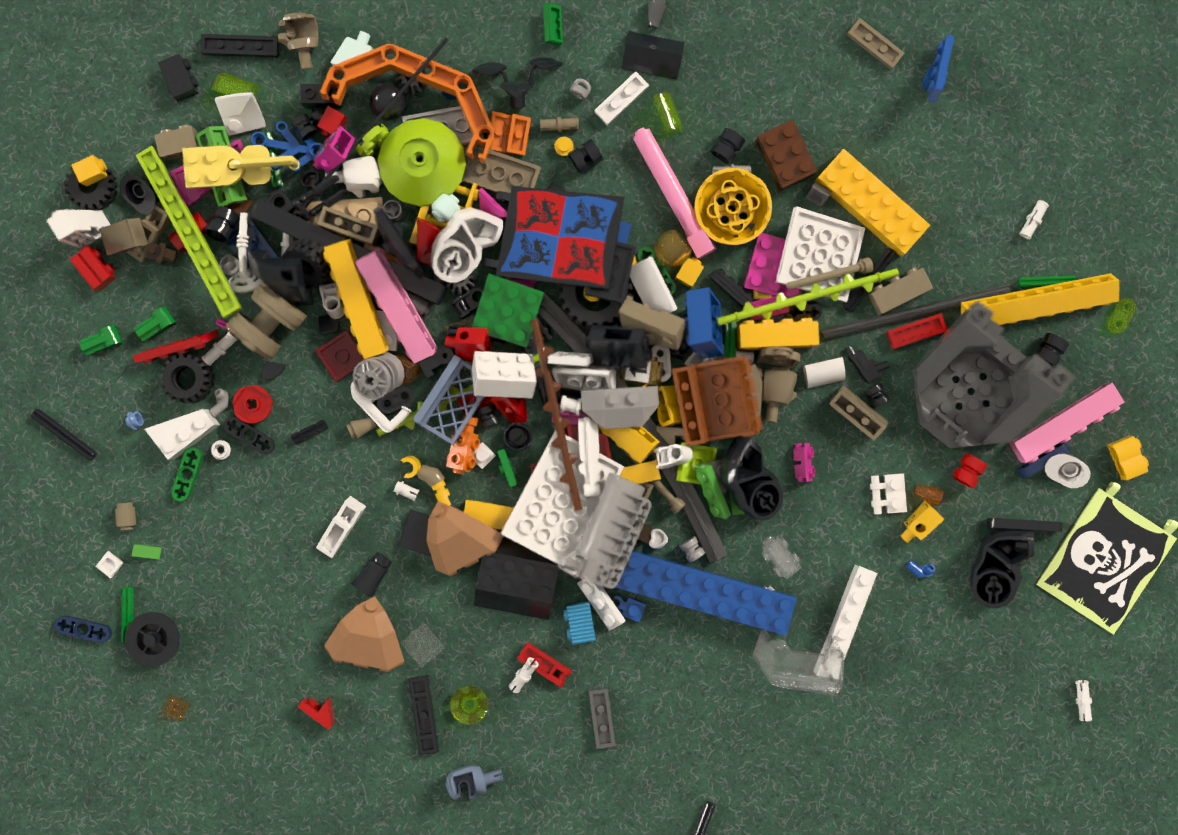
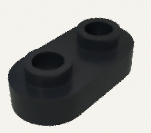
M408 386L399 387L379 398L377 407L382 413L386 414L401 409L402 406L405 407L413 402L414 391ZM403 392L408 393L407 399L402 398L401 394ZM389 400L391 405L385 406L384 401Z

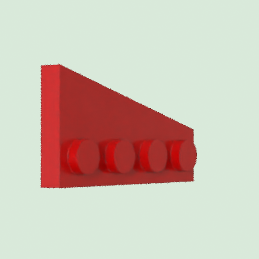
M214 329L203 335L201 333L187 338L185 341L183 339L168 344V346L165 344L133 355L135 363L143 361L144 364L155 361V357L160 356V359H165L172 356L171 353L177 352V355L188 352V348L194 347V350L206 346V342L219 336L218 330Z

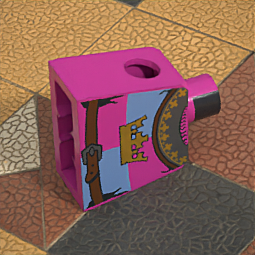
M341 126L338 127L320 146L314 157V167L318 170L324 169L326 172H330L345 160L355 138Z

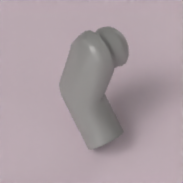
M220 388L214 393L217 404L209 410L214 417H217L228 407V393Z

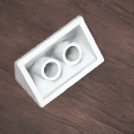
M652 256L632 265L630 278L643 305L647 303L651 309L658 312L663 310L670 313L677 310V306Z
M559 364L552 369L555 381L565 388L580 391L616 389V371L613 369V366Z

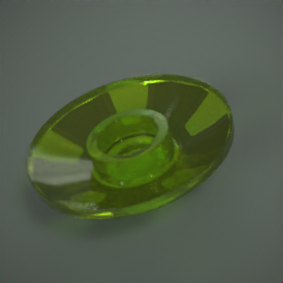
M470 685L459 688L453 694L450 701V710L454 718L460 723L467 725L480 722L486 716L489 707L486 694L480 688ZM471 700L474 705L472 707H468L466 705V702Z

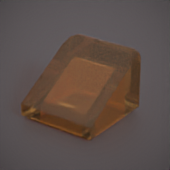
M170 694L162 709V713L166 717L182 721L190 703Z

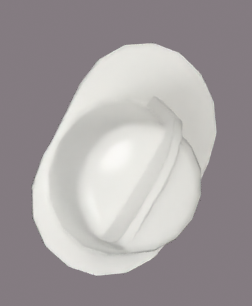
M1067 454L1055 455L1045 465V472L1048 477L1069 488L1082 487L1090 479L1089 467L1078 458Z

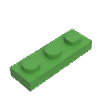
M702 463L694 466L696 477L709 503L710 512L714 517L723 519L731 516L712 466Z

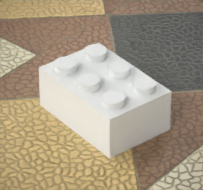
M475 351L472 364L474 396L533 398L536 377L532 354Z

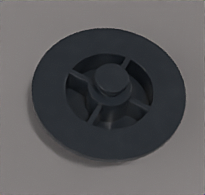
M148 612L139 615L129 624L125 634V645L129 655L139 664L150 667L168 662L177 652L180 641L179 631L175 623L168 616L158 612Z

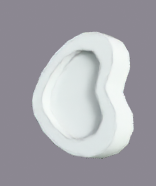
M654 529L651 531L649 545L653 549L662 548L668 542L667 535L661 529Z

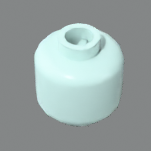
M441 194L432 204L433 211L431 213L441 223L444 221L449 222L455 211L460 210L458 205L460 201L453 194Z

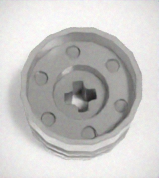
M385 352L360 362L354 369L353 383L356 390L362 396L376 400L400 387L405 377L404 368L401 361L395 355Z

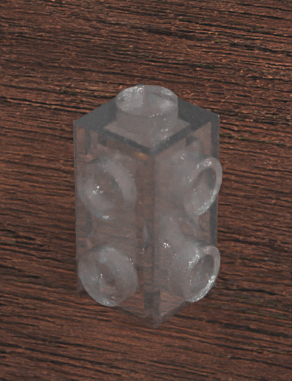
M771 535L762 542L764 545L761 546L763 550L761 554L767 562L771 561L775 565L773 570L779 577L783 576L785 579H788L802 568L799 564L801 562L800 558L795 552L790 553L787 549L789 544L783 537L779 538L776 535L772 537Z

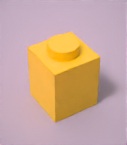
M94 155L72 164L79 183L85 186L108 177L105 171L107 170L106 164L102 159Z
M687 257L675 280L691 289L704 268L701 265L702 262L694 257L691 259Z

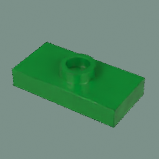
M545 3L543 4L545 43L562 45L561 6Z
M506 449L497 451L501 461L499 468L502 476L506 475L510 488L518 485Z

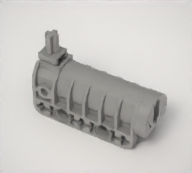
M609 472L602 494L599 495L600 499L596 508L593 509L594 513L590 522L587 523L588 527L584 536L581 537L578 550H573V553H570L568 557L562 556V558H558L557 562H559L558 566L560 568H563L564 571L573 576L580 577L593 584L614 588L622 576L648 516L651 501L642 497L645 487Z

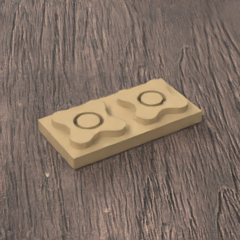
M383 198L339 200L331 205L330 208L377 225L373 209L378 206L383 208ZM311 202L306 210L309 213L310 209H313L322 202ZM321 211L315 216L310 215L308 222L320 227L317 225ZM333 233V234H335V235H337V236H339V237H342V238H344V239H349V238L344 237V236H342V235Z

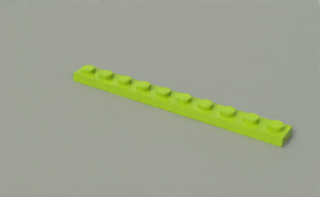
M150 146L136 155L138 161L222 316L228 318L242 310V306L162 159L159 157L156 148Z

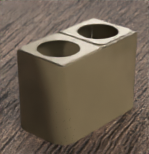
M140 218L127 219V222L123 220L99 229L107 255L122 254L148 244Z

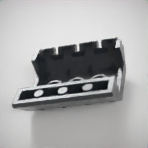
M503 536L495 553L489 556H482L475 590L474 606L549 620L559 564L510 538L505 539V536Z

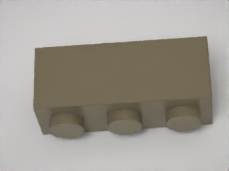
M323 206L317 225L325 230L375 248L381 235L377 225Z
M915 267L905 272L907 276L901 279L897 276L889 280V285L883 287L881 284L873 288V293L868 296L877 314L881 315L933 289L924 268L917 270Z
M844 385L829 402L833 408L872 440H875L887 427L888 421Z

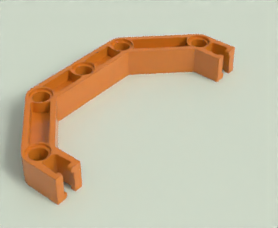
M386 44L332 66L326 76L320 94L323 99L329 101L328 93L332 86L337 87V94H333L331 98L334 99L335 104L341 105L348 87L390 70L411 78L427 58L396 45ZM388 54H394L395 58L389 60L386 59V56ZM431 60L424 69L428 68L432 72L428 75L421 72L415 80L456 96L473 135L467 149V157L474 159L473 151L476 145L485 147L483 155L479 154L478 158H480L481 163L485 164L494 142V129L472 79L462 72ZM337 74H343L344 78L341 80H336L335 76ZM461 83H465L468 85V87L466 89H460L458 88V85ZM488 133L490 137L484 140L480 138V134Z

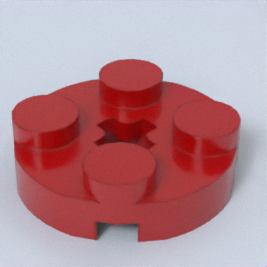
M251 385L243 387L234 395V413L245 423L264 421L272 411L273 400L270 394L260 386ZM256 400L257 407L250 409L248 402Z

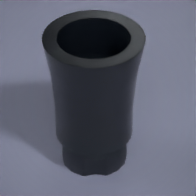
M376 552L351 584L364 594L374 597L392 561Z

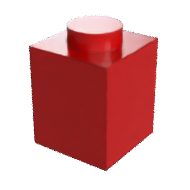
M328 106L317 127L321 130L320 134L328 138L338 127L344 128L348 119L344 114Z

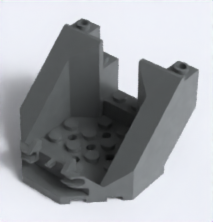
M979 301L968 307L940 339L934 343L912 371L918 411V425L947 448L1011 442L1053 404L1075 378L1073 374L1060 364L1051 366L1037 354L1026 357L999 335L1004 329L991 319L994 313ZM981 373H984L986 375L985 380H981L979 378V375ZM953 376L959 378L958 383L952 381ZM969 388H972L974 390L973 395H969L967 393V390ZM984 400L989 401L988 407L983 406ZM957 403H960L962 405L961 410H957L955 408V405Z

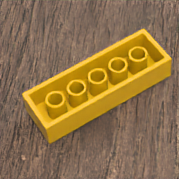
M845 149L838 154L815 180L819 185L832 191L831 197L883 243L893 249L899 257L904 255L930 226L928 222Z

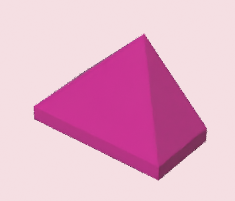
M481 187L479 189L480 210L506 220L507 211Z

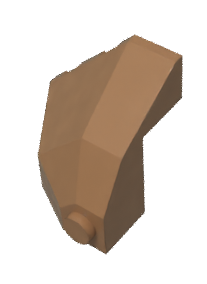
M437 502L428 519L426 541L435 569L451 577L457 573L458 569L462 567L467 568L478 562L480 557L495 553L504 535L452 506Z
M375 596L357 605L341 619L324 645V648L334 662L342 663L343 661L364 668L374 667L384 672H389L404 663L395 630L384 608Z

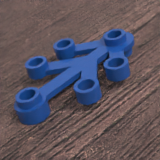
M279 121L276 124V131L283 135L288 142L267 139L262 132H255L251 136L252 146L262 145L264 147L286 150L278 157L295 156L298 153L306 154L298 160L300 166L297 170L289 168L293 174L299 173L301 167L312 160L314 161V151L319 150L322 145L321 143H315L312 138L305 141L307 146L300 145L284 121ZM285 126V129L280 130L278 129V127ZM295 130L296 136L299 137V133L297 132V130ZM257 140H262L263 143H262V144H256V141H257ZM281 166L271 167V169L273 170H279L281 168Z

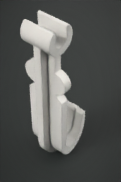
M584 416V418H578L579 457L583 462L579 465L578 470L581 474H584L585 484L582 486L583 497L599 496L600 486L597 483L596 474L601 472L602 466L596 462L599 459L598 425L592 418Z

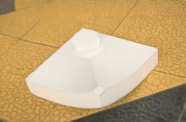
M252 92L230 94L215 98L228 136L266 127L262 112Z

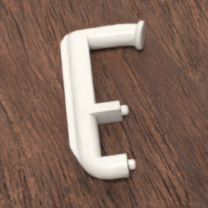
M351 383L350 388L353 399L384 432L389 433L393 431L409 413H412L410 409L402 406L401 411L389 421L373 404L375 400L362 396L356 390L354 383Z

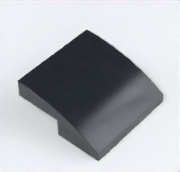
M410 509L398 546L431 557L426 541L430 515Z

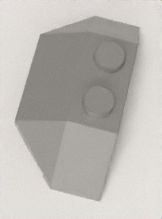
M658 386L581 391L582 411L603 429L643 426L659 406Z

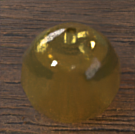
M675 229L666 230L661 233L654 244V254L657 260L662 265L670 268L683 265L690 258L692 252L689 244Z

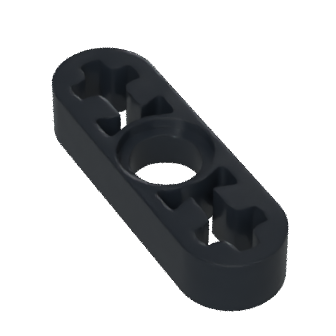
M229 417L225 420L224 429L230 435L262 454H269L274 451L275 441L271 437L237 417ZM236 421L235 425L243 429L241 432L237 429L230 430L229 422ZM248 430H252L255 434L252 441H248L245 438V433ZM258 439L262 442H267L268 440L270 449L263 450L262 444L257 443L255 446L254 443Z

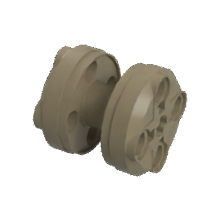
M262 281L251 295V298L262 307L257 315L251 319L238 311L225 327L249 349L271 361L282 347V344L275 337H270L272 332L280 323L295 331L303 323L307 315Z

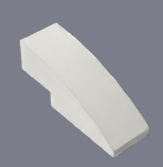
M351 496L346 499L316 548L330 558H333L366 506Z

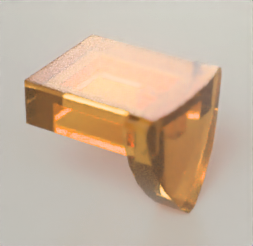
M400 353L395 355L403 365L404 382L406 384L411 383L423 372L419 364L412 363Z

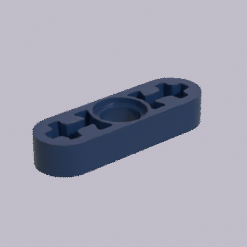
M1066 442L1057 444L1051 452L1043 453L1036 461L1030 464L1026 463L1018 468L1017 471L1021 478H1027L1043 469L1051 457L1069 453L1070 449Z
M67 615L59 617L54 624L55 630L58 633L99 643L109 640L112 635L111 628L106 624ZM66 620V624L74 625V627H66L65 629H63V625H61V622H64ZM81 624L87 625L88 632L86 634H82L79 631ZM103 629V632L106 633V636L100 638V634H92L93 630L100 631Z

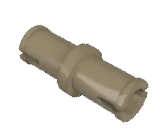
M578 117L540 119L541 132L579 130Z

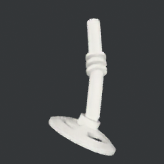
M240 213L239 235H237L239 239L236 240L238 242L236 246L238 247L239 272L234 274L228 281L233 292L236 293L253 291L262 282L260 278L257 279V275L250 269H247L248 213ZM238 283H240V284H243V285H246V286H236V285H237Z

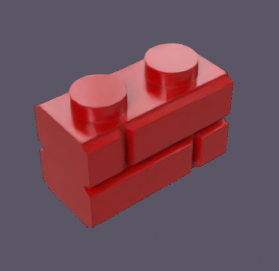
M86 246L74 255L70 262L91 288L100 292L117 278L114 274L115 269L111 264L103 261V254L99 249Z

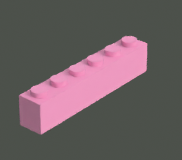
M381 247L362 256L355 262L357 270L365 278L369 291L373 292L376 297L377 305L380 309H383L388 324L394 328L398 341L402 342L405 347L407 357L413 363H417L432 356L438 347Z
M1105 383L1009 442V445L1021 463L1030 464L1036 461L1041 453L1044 452L1046 454L1054 450V445L1059 442L1063 444L1069 441L1072 434H1079L1085 431L1090 423L1095 424L1103 420V415L1119 410V406L1124 403V400L1113 383Z

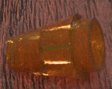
M917 484L914 495L933 506L934 504L939 506L944 491L938 487Z

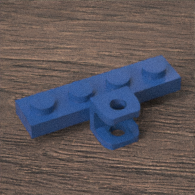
M948 34L944 41H940L937 46L936 52L939 54L936 55L933 65L936 67L929 66L921 85V89L925 90L929 84L927 88L929 93L928 101L936 103L946 83L947 68L954 41V36Z

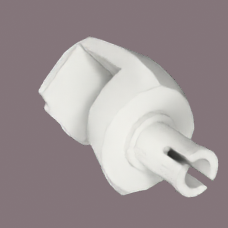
M372 156L346 160L343 162L342 171H337L333 174L338 175L340 178L336 183L346 184L347 191L353 192L358 198L365 197V190H370L372 193L379 192V187L382 185L379 166L376 159Z

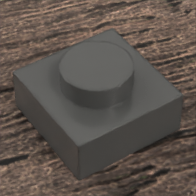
M815 182L805 198L822 207L832 191Z

